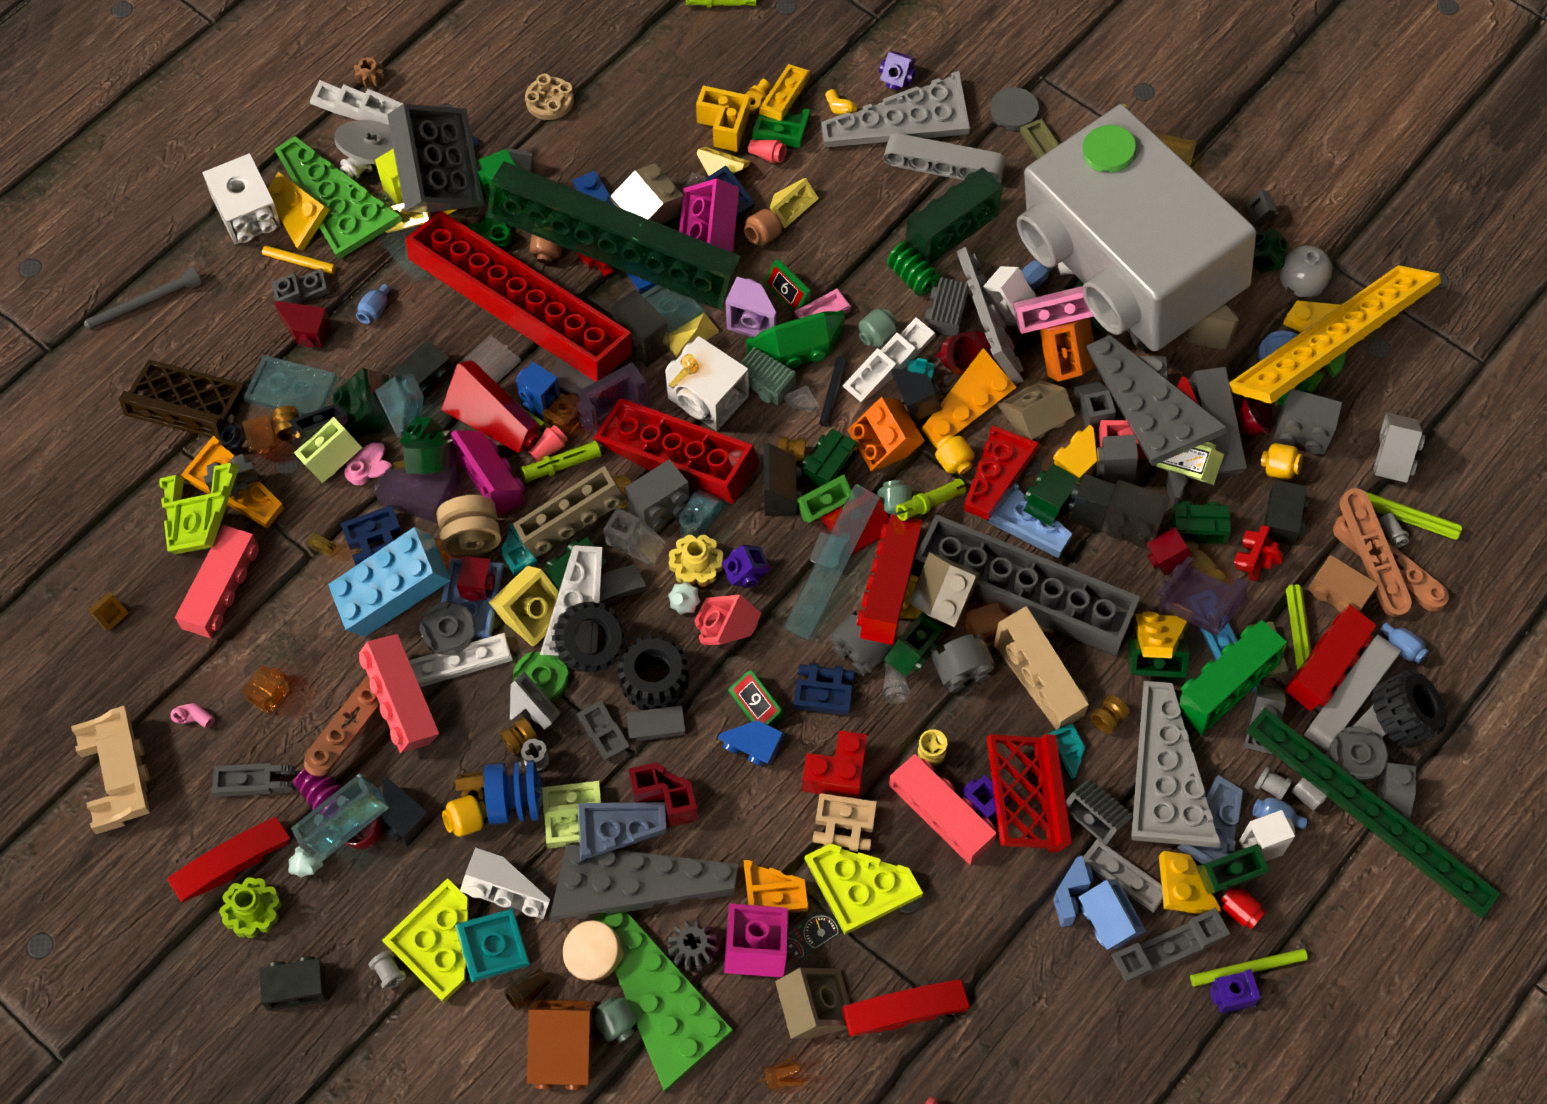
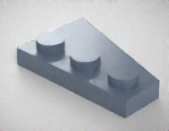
M1217 775L1205 796L1209 810L1212 813L1216 833L1220 840V848L1179 844L1177 849L1191 855L1192 858L1202 864L1233 853L1235 851L1236 841H1234L1236 824L1239 822L1243 790Z
M665 802L579 803L577 810L580 861L664 834L667 829Z

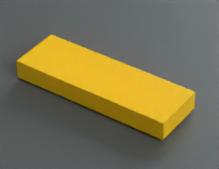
M788 64L759 107V114L782 121L809 80L810 71Z

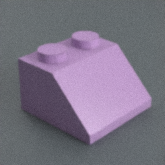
M736 277L726 299L727 329L755 337L760 332L776 326V311L762 285L752 279Z

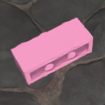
M1083 286L1013 303L1017 326L1021 334L1093 317L1083 296Z

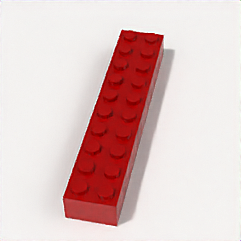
M443 211L438 212L405 238L408 259L596 383H599L632 354V333Z

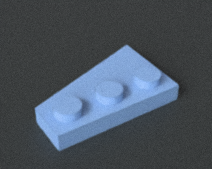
M1015 482L987 522L1059 559L1069 543L1072 533L1057 520L1050 527L1024 512L1027 500L1024 499L1025 495L1018 489L1019 485Z

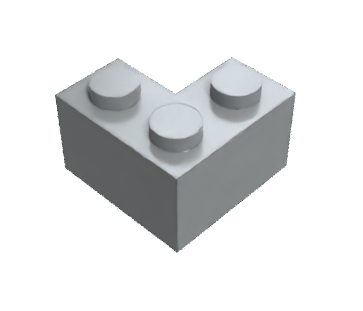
M1386 412L1379 434L1381 444L1373 467L1376 476L1406 483L1409 475L1414 476L1417 468V460H1414L1417 450H1422L1425 441V435H1422L1423 429H1421L1417 419Z

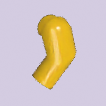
M831 89L826 92V99L834 114L842 115L847 112L851 114L857 112L856 103L840 99L836 90Z

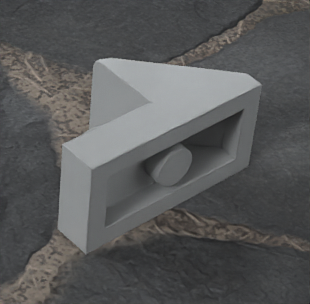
M523 671L511 683L510 720L524 709H527L532 720L540 724L543 729H546L561 712Z

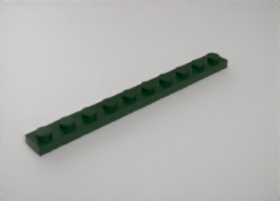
M1266 708L1261 710L1245 732L1478 917L1481 918L1487 914L1500 895L1497 890Z

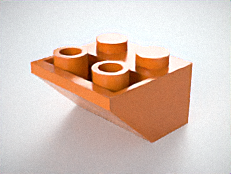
M1090 317L1039 329L1048 377L1056 381H1062L1081 376L1095 367L1086 348V345L1094 342Z
M881 397L847 429L851 438L857 441L858 450L870 471L879 470L908 457L924 442L922 435L903 403L898 399Z

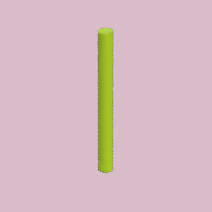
M1303 948L1190 975V980L1193 987L1212 983L1215 978L1242 973L1249 969L1252 970V973L1305 961L1308 959L1307 953Z

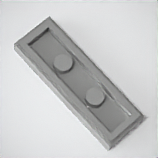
M1098 839L1083 857L1085 865H1090L1093 874L1103 881L1118 879L1128 899L1150 915H1153L1162 903V884L1110 847L1105 846Z

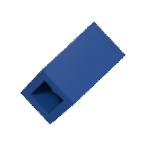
M757 720L720 733L717 739L725 742L723 748L737 755L741 750L749 754L747 760L763 767L764 763L773 765L787 734Z

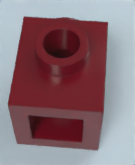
M1176 528L1147 543L1151 552L1147 555L1154 569L1160 567L1165 576L1194 560Z
M463 556L457 581L460 597L468 601L487 600L489 591H493L495 586V575H493L490 559Z

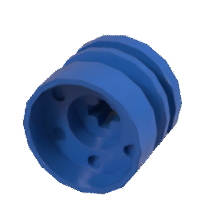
M527 760L526 774H523L520 761L515 762L513 775H508L505 763L485 764L484 792L489 824L509 823L511 810H516L519 821L525 822L526 808H529L532 821L540 820L543 794L541 777L537 771L535 760Z

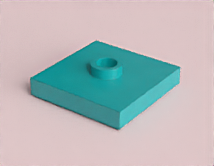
M513 908L455 925L471 983L530 965Z

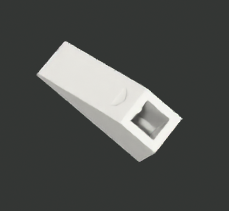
M475 848L460 892L474 898H481L496 903L501 907L513 908L531 917L544 919L550 899L504 857Z

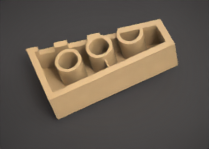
M1027 606L1000 621L994 642L995 648L1054 728L1057 730L1085 716L1089 705L1087 696L1077 687Z

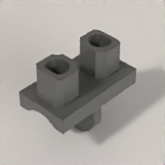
M244 454L234 456L231 459L233 464L239 465L231 491L235 501L241 499L239 491L249 489L248 484L259 481L252 463L247 460ZM215 462L207 465V476H204L210 493L214 466L221 465V463Z

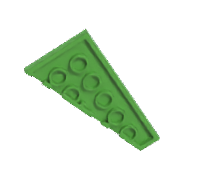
M296 136L275 148L292 181L330 209L319 227L338 259L343 258L403 221L398 213L392 211L382 201L372 196L365 188L342 171H339L329 161L319 156Z
M601 912L594 918V921L609 925L619 936L624 957L614 971L627 1003L637 1016V1028L665 1093L730 1036L733 1031L627 912L609 915Z

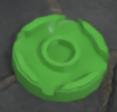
M1104 125L1093 129L1085 137L1082 144L1083 159L1089 167L1099 172L1110 170V173L1125 169L1133 161L1136 151L1135 139L1132 134L1123 127L1116 125Z
M533 651L527 653L518 661L514 668L513 677L515 680L524 671L552 702L564 694L569 682V672L566 663H562L559 659L560 656L540 655V652L534 653Z

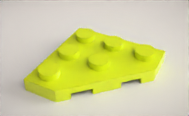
M831 843L805 856V861L844 935L923 896V892L911 870L907 867L882 862L879 858L858 852L856 854Z
M448 878L382 940L443 1003L466 982V962L455 925L468 921L469 913L468 898Z

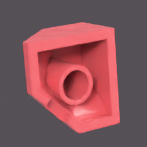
M741 595L705 598L694 620L696 627L701 632L699 635L700 643L703 645H719L750 637L756 630L762 613Z

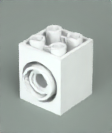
M250 153L202 172L211 197L234 245L246 243L253 237L263 233H271L281 226L274 202Z
M699 336L692 343L690 342L684 347L680 357L676 361H671L665 371L668 399L715 431H718L749 397L748 368Z

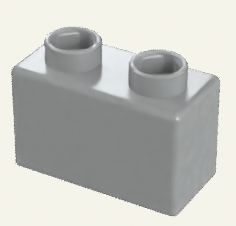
M1117 105L1025 168L1026 211L1017 218V228L1023 243L1032 256L1042 265L1051 268L1063 262L1084 283L1082 291L1085 302L1095 319L1108 332L1118 335L1130 329L1150 350L1158 351L1250 287L1256 230L1253 225L1124 105ZM1104 125H1116L1128 130L1134 137L1136 145L1133 161L1125 169L1110 173V170L1099 172L1089 167L1083 159L1082 144L1085 137L1093 129Z

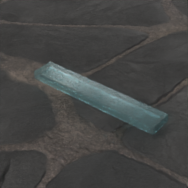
M858 484L854 485L783 629L806 641L809 640L880 496Z

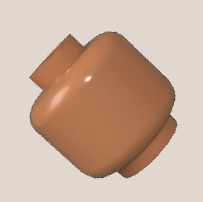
M762 209L748 217L745 221V236L749 242L757 246H764L780 236L781 220L771 210Z
M540 225L539 228L532 231L529 251L532 256L537 258L538 262L551 264L552 260H556L562 255L564 236L558 231L556 226Z

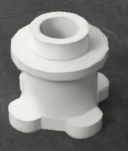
M350 157L340 161L342 166L340 170L356 181L365 170L368 173L373 171L370 164L356 161Z

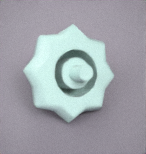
M688 581L682 584H674L672 591L668 594L670 608L675 609L680 615L694 613L696 606L701 602L698 597V588L693 587Z
M307 845L298 846L295 848V854L289 859V873L298 875L300 878L306 875H314L318 869L323 867V855L321 852L307 848Z

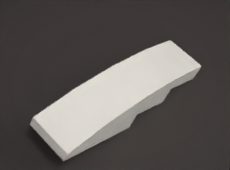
M319 80L310 100V104L355 120L376 121L389 125L387 114L403 104L370 89L363 93L344 84L340 89Z
M915 318L900 335L896 333L881 350L877 348L843 385V388L861 403L865 402L894 378L891 370H903L909 364V360H913L936 337L935 332L918 318Z

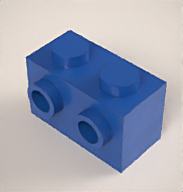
M532 362L527 368L519 372L516 382L521 406L547 422L562 406L558 377L535 362Z

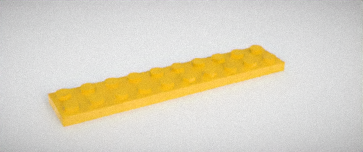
M1400 265L1396 266L1229 382L1231 392L1265 403L1277 401L1282 395L1294 389L1299 383L1311 377L1320 368L1329 364L1337 356L1346 352L1354 344L1363 340L1368 334L1380 328L1385 322L1397 316L1399 312L1414 304L1416 300L1441 283L1440 274Z

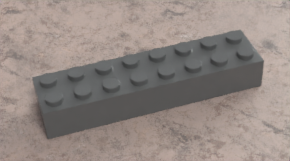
M937 514L914 558L913 573L919 576L929 552L977 571L981 574L971 597L1012 614L1027 606L1038 625L1114 656H1117L1140 600L1138 595Z

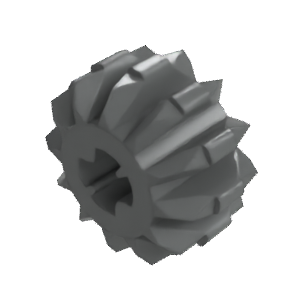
M685 920L684 930L677 926L674 927L673 930L676 936L668 938V943L672 945L668 949L669 956H676L674 964L678 966L685 961L684 967L686 971L691 969L692 964H696L698 971L702 970L701 961L710 965L712 963L710 955L717 954L718 952L717 947L713 945L717 942V936L710 935L711 927L707 925L701 929L700 920H696L694 927H690L689 921ZM694 941L697 949L692 950L688 943Z

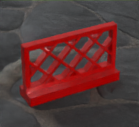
M997 734L988 735L987 745L1001 846L1047 848L1048 852H1060L1070 845L1072 841L1056 735L1045 734L1041 738ZM997 743L1004 744L1012 752L1006 759L998 752ZM1023 745L1033 746L1034 758L1032 761L1020 750ZM1014 755L1026 765L1021 773L1009 763ZM1003 768L1015 778L1010 786L1001 778L1000 771ZM1029 769L1038 778V785L1036 787L1024 777ZM1018 782L1030 793L1025 800L1013 790V787ZM1007 795L1019 805L1014 813L1005 806L1004 798ZM1032 797L1041 803L1042 812L1040 814L1027 804ZM1022 809L1034 820L1029 827L1016 817ZM1011 822L1023 833L1020 838H1009L1008 825ZM1036 824L1045 831L1046 840H1040L1031 831Z

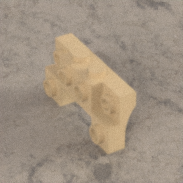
M121 706L111 709L98 718L71 726L72 732L77 738L78 746H75L79 756L82 758L98 753L105 790L109 795L86 803L93 820L90 823L91 829L95 834L123 827L126 820L150 814L146 792H148L146 781H149L150 777L145 764L142 765L140 757L144 755V748L141 740L134 737L129 711L126 707Z

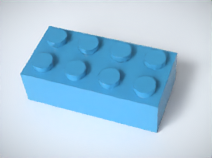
M414 527L328 585L345 630L366 637L450 582L451 579L433 535Z

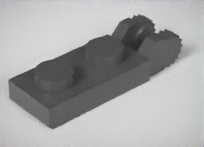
M271 763L214 766L212 794L214 797L272 794V792L278 794L290 793L294 791L293 782H272V776L285 777L294 775L295 767L285 764L271 765Z

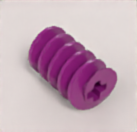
M303 769L294 779V785L300 790L303 798H306L309 806L313 807L314 813L319 815V820L327 826L334 825L343 820L346 814L351 809H354L355 805L353 802L345 803L348 800V795L346 793L340 794L342 787L334 785L336 781L334 776L327 777L329 773L324 776H314L308 773L306 769Z

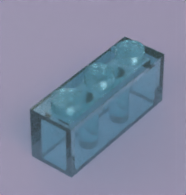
M359 773L291 829L300 848L321 863L389 807L381 791Z

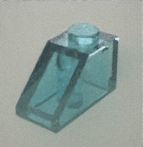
M413 373L395 376L375 390L397 438L404 435L406 427L412 423L415 417H421L424 396Z

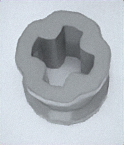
M529 739L523 744L521 754L525 767L527 760H535L537 771L545 770L549 765V756L543 741ZM536 753L539 757L534 758L532 754Z
M1266 766L1254 788L1257 790L1261 788L1274 795L1276 799L1281 800L1292 779H1284L1270 771L1271 767Z
M391 950L378 954L368 964L371 970H375L381 979V987L384 991L395 988L407 977L405 972L400 971L394 962V954Z

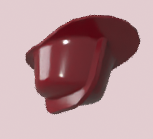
M979 331L958 333L947 338L943 342L940 352L936 353V357L941 358L942 364L957 375L964 374L983 348L991 358H993L990 350L992 347L986 335Z
M1245 397L1235 407L1239 433H1246L1249 436H1255L1263 432L1270 434L1272 423L1270 404Z

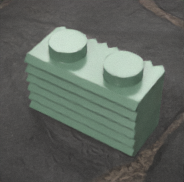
M756 347L740 363L748 368L749 389L758 393L760 399L766 403L772 402L779 406L796 385L795 371L770 358L769 355L757 350Z

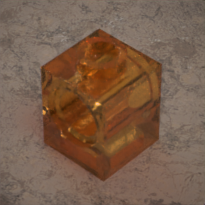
M262 664L241 691L248 702L270 715L290 690V687L285 680L287 676L275 667L269 669Z

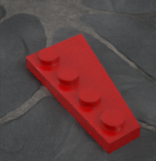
M991 425L988 441L985 443L982 458L977 466L976 476L972 481L965 501V511L989 520L1039 450V443Z

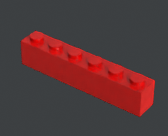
M891 514L889 523H883L881 540L878 541L876 556L878 557H874L871 573H874V575L869 574L866 590L870 592H864L861 608H865V610L860 609L856 626L861 627V639L890 645L894 644L920 540L923 520L908 518L902 521L897 515Z

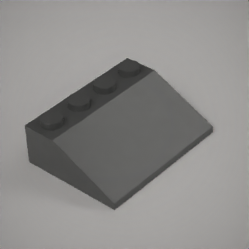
M402 104L387 114L405 212L427 213L481 207L484 205L467 109Z

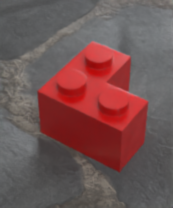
M839 731L835 757L806 753L802 792L859 799L867 734Z

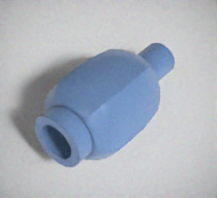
M1033 260L1023 268L1022 272L1033 291L1049 278V272L1052 270V267H1046L1037 260Z
M382 284L379 290H371L361 299L356 314L360 322L369 324L379 319L387 306V295L391 291L388 285Z
M1387 622L1381 627L1380 632L1388 637L1390 643L1402 650L1399 655L1405 660L1415 661L1419 664L1429 653V650L1425 648V642L1413 632L1405 628L1395 629Z
M1274 798L1258 799L1254 805L1253 816L1261 818L1282 810L1285 817L1292 821L1294 827L1300 829L1306 827L1307 818L1296 815L1294 808L1281 800Z

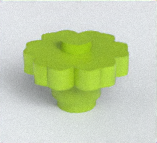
M246 878L242 885L233 883L222 896L223 901L226 903L219 910L222 922L228 929H233L238 937L254 938L259 930L261 932H269L279 920L275 912L282 906L278 892L274 887H268L261 878Z

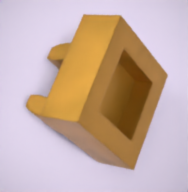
M110 592L106 593L88 609L98 623L108 632L129 614Z
M484 771L458 774L456 776V791L463 790L461 797L467 796L469 791L474 790L478 793L479 801L483 800Z

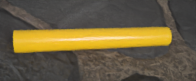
M265 245L262 250V254L315 270L322 268L325 273L334 274L336 270V265L270 246Z

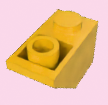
M1091 425L1083 432L1081 430L1077 431L1072 437L1070 444L1066 448L1061 447L1053 457L1055 465L1080 478V483L1085 474L1089 476L1094 474L1097 463L1094 428Z

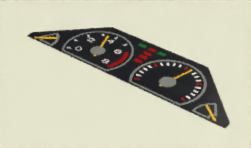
M816 911L787 929V952L803 958L842 933L843 931L834 914Z

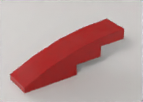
M275 816L225 841L169 876L168 882L181 903L234 880L236 873L262 862L264 855L288 845L290 837Z
M958 979L874 997L842 1007L849 1035L852 1037L904 1028L907 1024L934 1020L940 1015L965 1012L970 1007L962 981Z

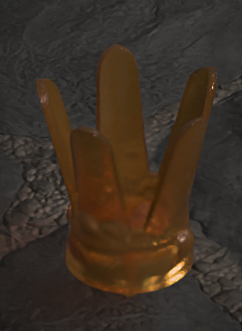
M797 1054L775 1066L764 1067L766 1078L758 1079L757 1082L767 1081L769 1091L783 1087L804 1086L801 1079H782L799 1072L798 1062L786 1064L796 1058Z

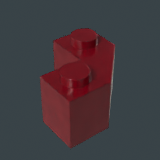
M657 762L628 768L635 803L664 801L670 827L698 821L697 806L690 781L672 774Z

